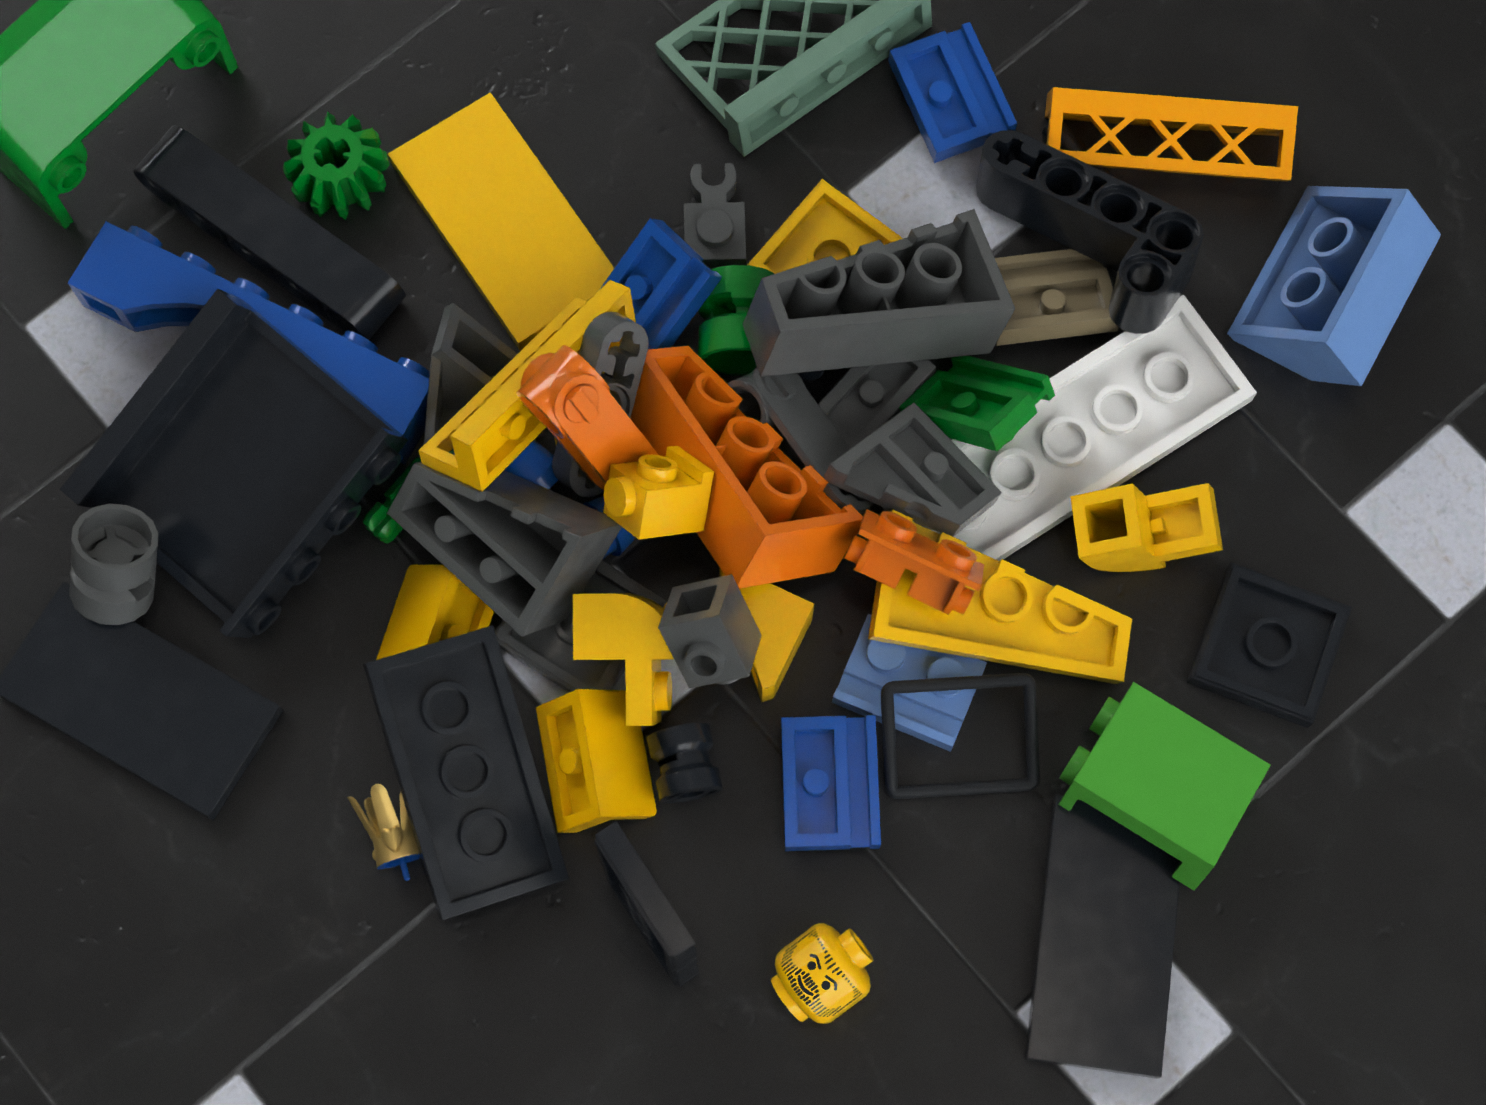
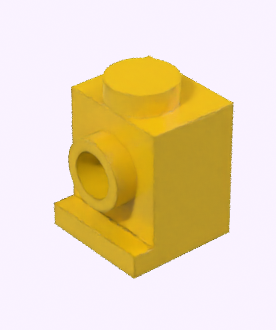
M679 446L667 447L665 456L643 455L639 457L638 462L611 464L609 479L604 487L605 504L603 513L638 540L704 531L714 471Z

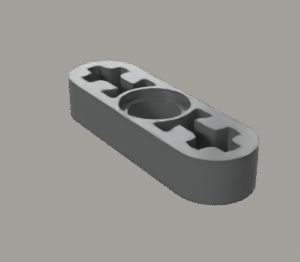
M605 312L594 318L588 325L583 336L579 355L605 380L611 395L629 418H631L648 351V336L640 324L618 312ZM622 338L620 346L611 347L609 350L611 342H619ZM613 371H615L613 378H610L609 376L602 373L606 372L610 375H613ZM557 441L552 468L554 476L558 481L582 497L589 498L603 493L604 490L592 483L581 468L579 470L578 464Z

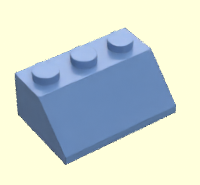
M1307 186L1227 334L1233 341L1311 381L1362 386L1441 234L1408 189Z

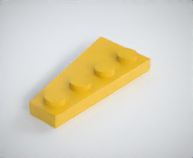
M892 509L891 511H889V512L896 513V514H898V515H900V516H902V517L908 519V520L911 521V522L913 521V518H911V517H909V516H906V515H904V514H902V513H900V512H898V511H895V510H893V509ZM912 522L917 528L916 533L939 544L941 540L947 539L967 547L966 542L944 532L938 534ZM967 547L976 555V561L984 564L982 585L979 591L966 585L964 586L973 590L974 594L963 615L954 610L947 615L908 596V589L916 573L908 569L904 570L895 589L879 581L876 583L869 640L1112 684L1124 682L1132 618L1060 585L1052 586L1024 573L1025 569L1003 559L998 561Z

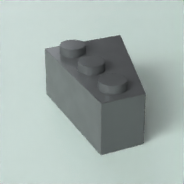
M422 462L413 464L387 512L390 517L522 637L568 618L573 609V594L583 593L622 528L600 511L505 470L481 492L422 465Z

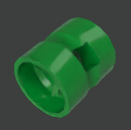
M750 265L716 267L711 270L717 271L722 276V279L699 309V315L706 321L699 325L698 356L717 374L745 376L752 373L757 365L742 324L761 279L774 273L764 268Z

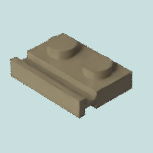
M1073 249L995 258L1015 306V311L996 342L997 346L1118 331L1119 327L1113 322L1109 314L1113 287L1107 267H1103V264Z

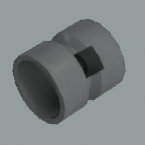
M105 504L93 507L83 513L73 525L69 596L74 608L86 619L99 624L121 625L133 622L144 615L153 603L158 531L153 520L144 512L128 505Z

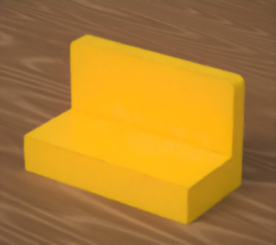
M410 565L406 571L376 660L489 627L494 611L444 565Z
M576 689L536 707L557 833H577L609 820L647 819L656 815L657 809L642 727L626 726V690Z

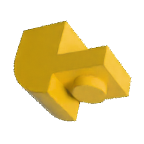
M1132 483L1070 496L1079 559L1093 569L1108 572L1155 570L1166 568L1165 561L1223 550L1214 489L1209 483L1146 496Z
M631 593L573 594V660H625L626 726H653L662 722V711H670L672 706V677L670 671H661V660L674 659L658 629L665 609L649 598Z

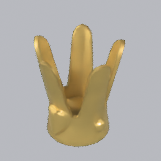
M373 785L370 791L371 797L364 800V807L368 818L357 800L351 796L347 797L373 842L374 850L372 857L376 861L377 869L400 866L404 880H410L407 863L418 860L421 857L401 791L399 796L401 825L388 792L383 785Z

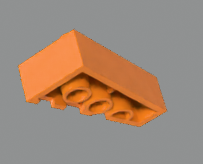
M689 346L648 349L630 419L658 455L665 456L666 449L669 446H679L714 471L704 531L696 533L724 575L732 574L740 589L835 572L854 536L858 534L863 516L851 504L841 509L823 492L828 482L811 465L801 470L779 449L783 438L767 422L762 424L756 419L747 417L739 409L743 399Z

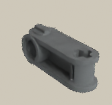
M756 367L752 373L728 383L743 399L739 409L747 417L756 419L762 424L767 422L783 438L779 449L801 470L811 465L823 477L829 465L850 450L844 439L808 392L797 373L760 377ZM829 482L823 491L841 509L851 504L860 514L865 513L866 509H870L874 504L857 495L848 494V491Z

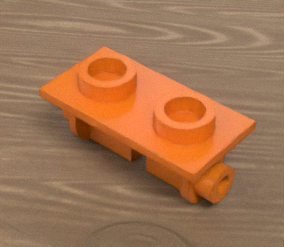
M866 509L858 534L867 538V540L855 535L844 559L855 563L853 570L895 589L904 570L908 569L916 573L908 589V596L947 615L952 610L963 615L974 594L973 590L964 586L966 585L979 591L982 585L984 564L976 561V555L970 549L957 542L943 539L939 544L916 533V526L908 519L896 513L883 511L881 515H878Z

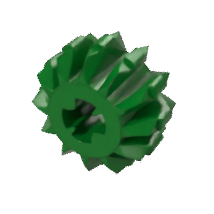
M327 111L324 118V126L316 128L313 124L303 121L302 132L305 139H288L286 148L291 159L285 161L283 166L287 181L293 183L291 190L294 198L301 204L310 202L313 212L319 215L320 218L332 206H335L338 216L346 220L349 214L348 205L357 203L359 207L369 211L372 203L368 192H385L386 181L382 173L388 170L390 166L387 152L380 148L381 140L379 134L373 127L362 130L360 120L353 114L341 125H338L335 116ZM336 163L340 168L337 169L333 164Z

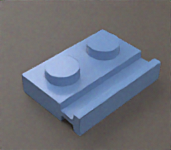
M868 614L839 685L833 695L832 703L865 717L866 715H876V721L882 723L881 689L886 683L901 680L982 676L987 662L980 659L869 640L872 615ZM976 689L894 694L895 729L951 752Z

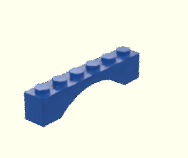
M107 221L104 223L67 283L83 307L134 332H141L168 326H189L217 289L239 297L407 438V443L398 453L401 455L400 463L404 465L407 463L425 431L429 370L408 358L400 357L398 362H394L378 354V348L371 341L355 332L345 331L343 336L323 327L324 322L316 314L302 306L291 304L289 309L269 301L270 296L266 291L246 279L237 278L235 283H232L216 275V269L210 263L193 253L183 252L181 257L164 250L162 249L163 244L155 236L137 226H130L125 231Z

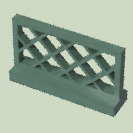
M717 0L657 41L655 48L658 56L728 130L730 143L745 157L889 57L890 50L906 45L932 27L931 0ZM740 9L762 10L759 29L727 27L729 16ZM771 11L804 12L801 32L768 30ZM813 13L845 15L844 25L832 33L810 32ZM693 41L714 42L711 62L685 60L678 51ZM724 43L756 45L753 64L722 63ZM766 45L798 47L797 57L785 66L763 65ZM702 77H708V82H706ZM718 78L750 80L749 90L727 105L716 93Z

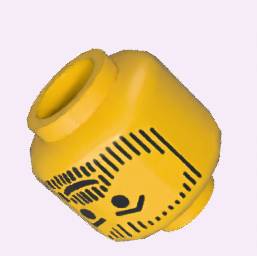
M818 923L777 953L775 958L777 974L771 978V983L781 1001L800 1022L810 1018L817 1023L828 1024L867 996L871 983L865 967L873 962V957L852 929L849 928L840 935L833 927L825 923Z

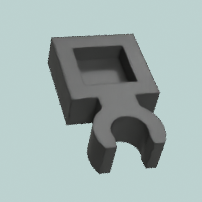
M725 163L724 181L716 186L708 185L702 180L701 164H693L690 173L691 191L695 199L700 203H684V241L704 259L702 262L710 269L729 265H746L745 202H728L736 191V170L733 163Z

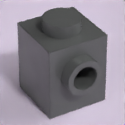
M732 574L672 587L658 626L689 688L715 683L725 685L733 683L740 678L750 676L762 635Z

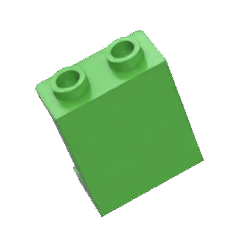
M1133 682L1121 702L1109 696L1089 728L1090 731L1099 735V738L1091 751L1079 745L1059 777L1060 780L1070 786L1058 805L1070 811L1077 800H1082L1180 860L1171 877L1195 891L1216 865L1271 764Z

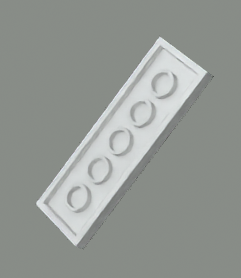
M1182 295L1178 298L1162 324L1154 331L1145 334H1134L1124 331L1049 378L1055 396L1050 401L1041 399L1035 405L1038 413L998 452L951 440L1002 492L992 507L953 537L966 542L967 547L995 560L1005 559L1071 517L1073 512L1070 496L1118 487L1250 403L1257 392L1185 295Z

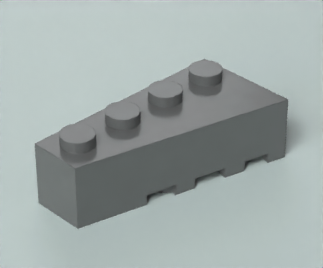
M972 209L957 214L952 223L937 228L932 223L911 229L907 238L883 245L880 240L860 246L855 255L840 260L829 256L762 278L742 325L760 377L989 354L1015 311V306L976 211Z

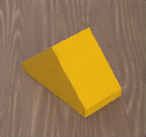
M720 569V577L725 576ZM771 583L740 588L742 596L762 635L751 670L761 702L774 699L812 622L814 603Z

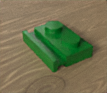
M959 356L951 358L953 367L949 371L938 370L901 404L899 409L903 411L914 402L948 438L998 452L1038 413L1035 405L1041 399L1050 401L1055 396L1048 375L971 356Z

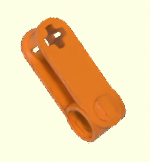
M563 345L556 353L540 355L531 361L525 369L521 380V388L516 392L518 398L549 429L591 482L604 490L605 484L609 479L611 464L638 462L639 457L643 455H658L611 395L605 380L572 348Z

